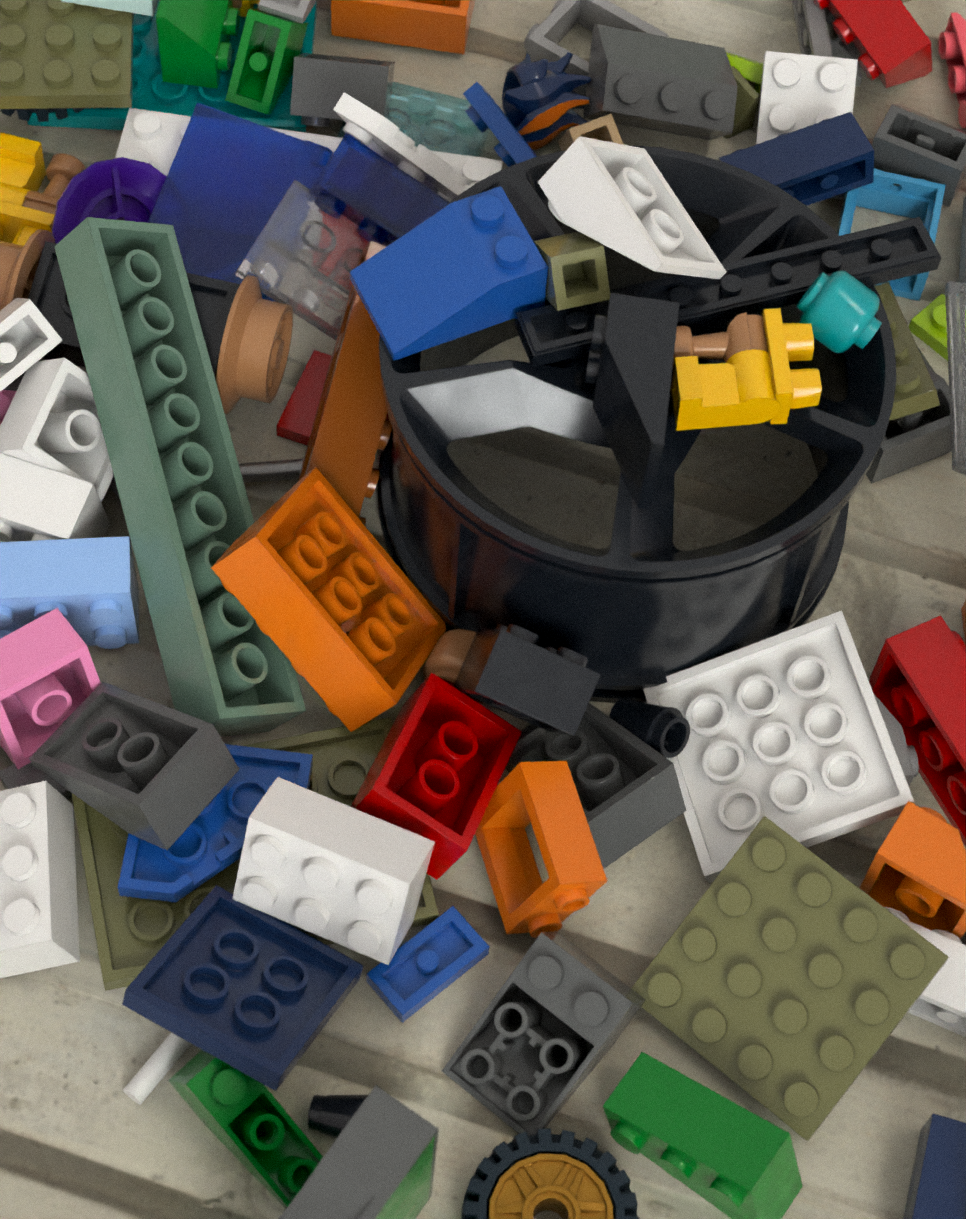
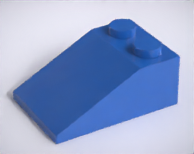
M501 186L450 203L350 271V280L393 361L515 318L516 312L544 306L548 276L546 262Z

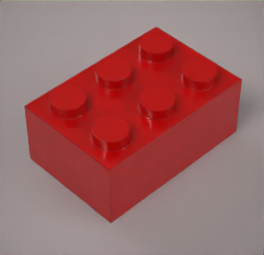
M431 672L403 704L351 807L434 841L427 874L438 880L468 850L522 731Z

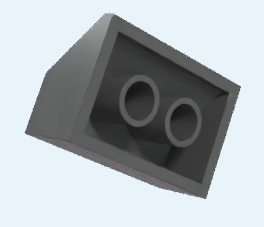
M593 25L588 76L591 77V81L586 87V96L590 98V103L584 105L583 118L595 120L612 113L615 123L619 125L706 140H713L733 133L738 86L725 48L606 25Z

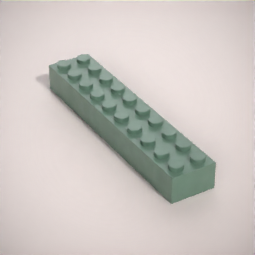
M87 217L55 245L54 248L174 708L213 724L220 737L269 732L304 713L306 708L296 671L292 667L290 660L273 640L259 629L255 619L239 600L225 589L220 578L211 569L230 545L255 522L174 227L167 224Z

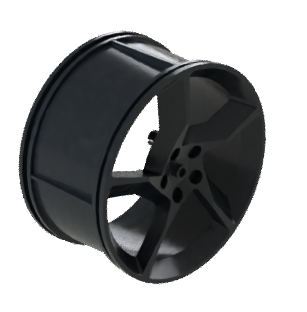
M628 145L644 148L721 264L839 236L805 204L781 188L750 172L725 162L690 152L662 147ZM566 150L534 157L507 167L477 182L447 204L449 205L452 202L501 186L533 241L578 232L559 221L551 213L548 207L549 200L538 184L542 176ZM604 245L610 290L676 275L654 272ZM875 286L867 287L879 297L880 304L874 317L881 321L882 324L863 349L853 344L848 350L842 353H835L814 338V352L811 361L789 362L790 370L811 368L819 370L822 385L819 404L817 406L790 409L787 424L770 425L769 420L761 423L807 443L818 474L816 480L793 504L760 527L731 540L689 551H681L673 544L675 473L702 429L676 431L671 389L664 447L649 509L637 508L624 476L620 471L611 541L606 548L595 549L556 538L513 517L481 493L459 470L447 452L448 444L455 440L529 426L576 441L611 448L593 409L595 384L585 383L589 354L533 368L528 362L515 360L465 366L483 352L506 340L519 336L514 325L515 318L393 361L381 336H379L380 375L392 429L387 445L381 451L379 459L377 496L380 524L390 557L424 596L428 604L443 619L446 625L444 633L454 629H467L477 632V630L495 629L497 624L506 627L509 624H513L538 635L539 640L536 645L541 648L548 646L557 649L558 646H561L587 657L589 660L585 668L601 674L590 699L592 702L616 703L622 698L647 702L643 689L667 683L666 676L806 624L824 598L836 572L844 545L849 499L864 479L865 474L874 461L883 442L893 409L896 387L895 347L890 323ZM545 298V305H544V306L550 305V303H549V302L547 301V299ZM797 304L780 307L783 323H799L802 312L796 308ZM763 312L755 313V314H751V315H760V316H763ZM733 319L691 329L692 336L726 332L729 323ZM698 359V363L717 364L725 363V360Z

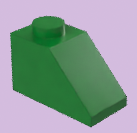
M248 9L225 101L267 115L271 114L293 75L294 57L300 55L308 23L304 22L301 24L259 11L258 9Z

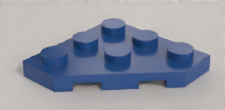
M225 744L239 767V771L168 850L128 834L118 882L119 895L176 903L240 859L248 819L277 777L309 789L313 768V754Z

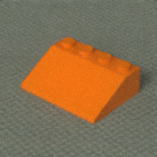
M317 467L302 477L236 539L211 567L220 578L225 589L239 600L255 619L259 629L273 640L290 660L294 670L307 680L324 700L328 710L338 717L350 732L358 729L398 703L432 652L438 639L446 630L443 619L428 604L424 596Z

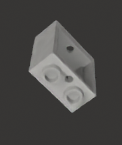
M558 0L553 6L550 15L541 24H535L529 30L524 41V48H526V54L529 53L531 62L541 59H547L548 62L558 61L570 52L559 46L558 43L577 23L592 32L593 25L600 24L668 37V34L608 0ZM573 54L564 72L588 76L589 62ZM587 84L580 85L572 91L586 96Z

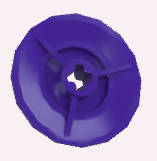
M124 157L94 162L72 177L56 203L52 226V235L56 244L87 217L173 225L183 263L185 264L187 261L192 234L187 204L173 181L149 163Z

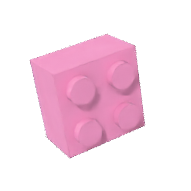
M58 608L0 638V745L17 769L31 762L29 758L101 684L86 643Z

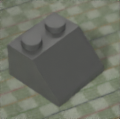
M302 53L295 56L290 115L302 116L301 124L328 127L330 119L343 120L333 109L345 92L388 119L395 62Z

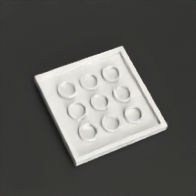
M842 610L666 676L667 683L643 689L647 703L676 708L689 722L690 736L685 748L676 757L667 759L674 764L686 807L684 816L704 877L709 883L717 878L764 816L808 848L899 815L908 801L915 804Z

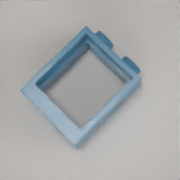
M874 168L873 183L845 192L837 234L841 236L850 233L855 208L858 206L908 218L920 217L935 245L946 185ZM929 272L887 282H889L895 296L919 301Z

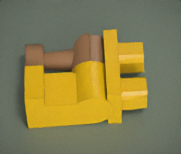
M1 132L0 241L24 246L29 237L39 229L48 230L52 233L56 203L72 177L86 169L84 164L72 155L58 153L52 157L47 169H45L41 142ZM45 176H47L50 181L43 193L38 192Z
M781 308L764 309L763 316L747 315V312L739 314L729 323L726 332L692 336L691 329L688 326H677L670 388L676 431L764 423L768 420L770 425L787 424L790 409L817 406L822 392L819 370L817 368L790 370L789 362L812 360L814 352L812 324L783 323ZM698 359L725 360V363L699 364Z

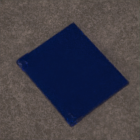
M197 103L148 223L173 225L187 273L241 284L245 277L252 275L258 278L262 298L275 301L318 188L332 158L333 151L308 140L303 141Z

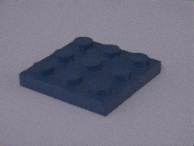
M216 885L126 988L122 1005L277 1091L359 981L364 965L276 917L233 900L232 893Z

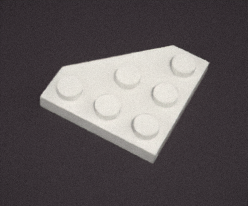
M345 92L333 110L346 122L342 130L357 140V145L371 154L372 159L393 174L400 171L411 179L410 183L430 197L435 198L437 193L440 192L453 200L475 185V183H471L470 186L466 185L468 181L453 170L451 165L421 144L417 147L414 146L415 142L401 132L399 127Z

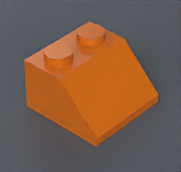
M908 801L876 853L859 888L883 907L893 908L904 913L910 922L929 930L939 929L950 932L961 940L966 932V851L959 830L948 824L946 819L937 811L927 807H919Z

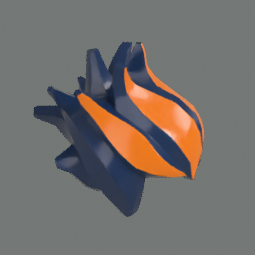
M570 52L554 62H548L547 59L531 62L529 53H527L522 62L514 65L507 71L502 91L503 112L532 150H537L547 145L564 130L588 122L574 110L584 109V105L590 103V98L579 95L572 90L580 85L590 83L591 77L564 72L573 57V54Z

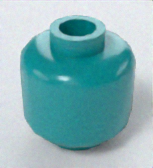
M836 271L830 276L822 272L796 306L802 312L799 323L812 324L814 338L835 353H842L853 344L863 349L882 324L881 321L874 317L880 304L878 295L845 271Z

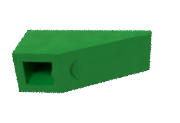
M201 1050L168 1081L209 1130L286 1209L309 1179L323 1156L264 1084Z

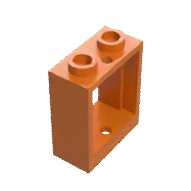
M567 761L520 762L496 787L475 836L506 934L530 933L532 938H537L541 932H558L562 928V922L568 916L589 904V897L607 882V878ZM530 823L532 824L549 876L544 883H542L525 830Z

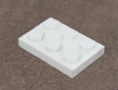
M765 51L755 145L774 139L779 135L811 126L828 118L848 112L853 114L858 60ZM845 193L836 195L831 198L843 199Z

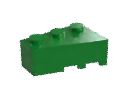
M644 1052L640 1053L603 1104V1109L611 1128L610 1135L621 1147L634 1154L641 1153L731 1219H782L803 1187L790 1133Z

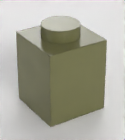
M579 231L533 241L548 266L545 298L557 311L610 299L604 245Z

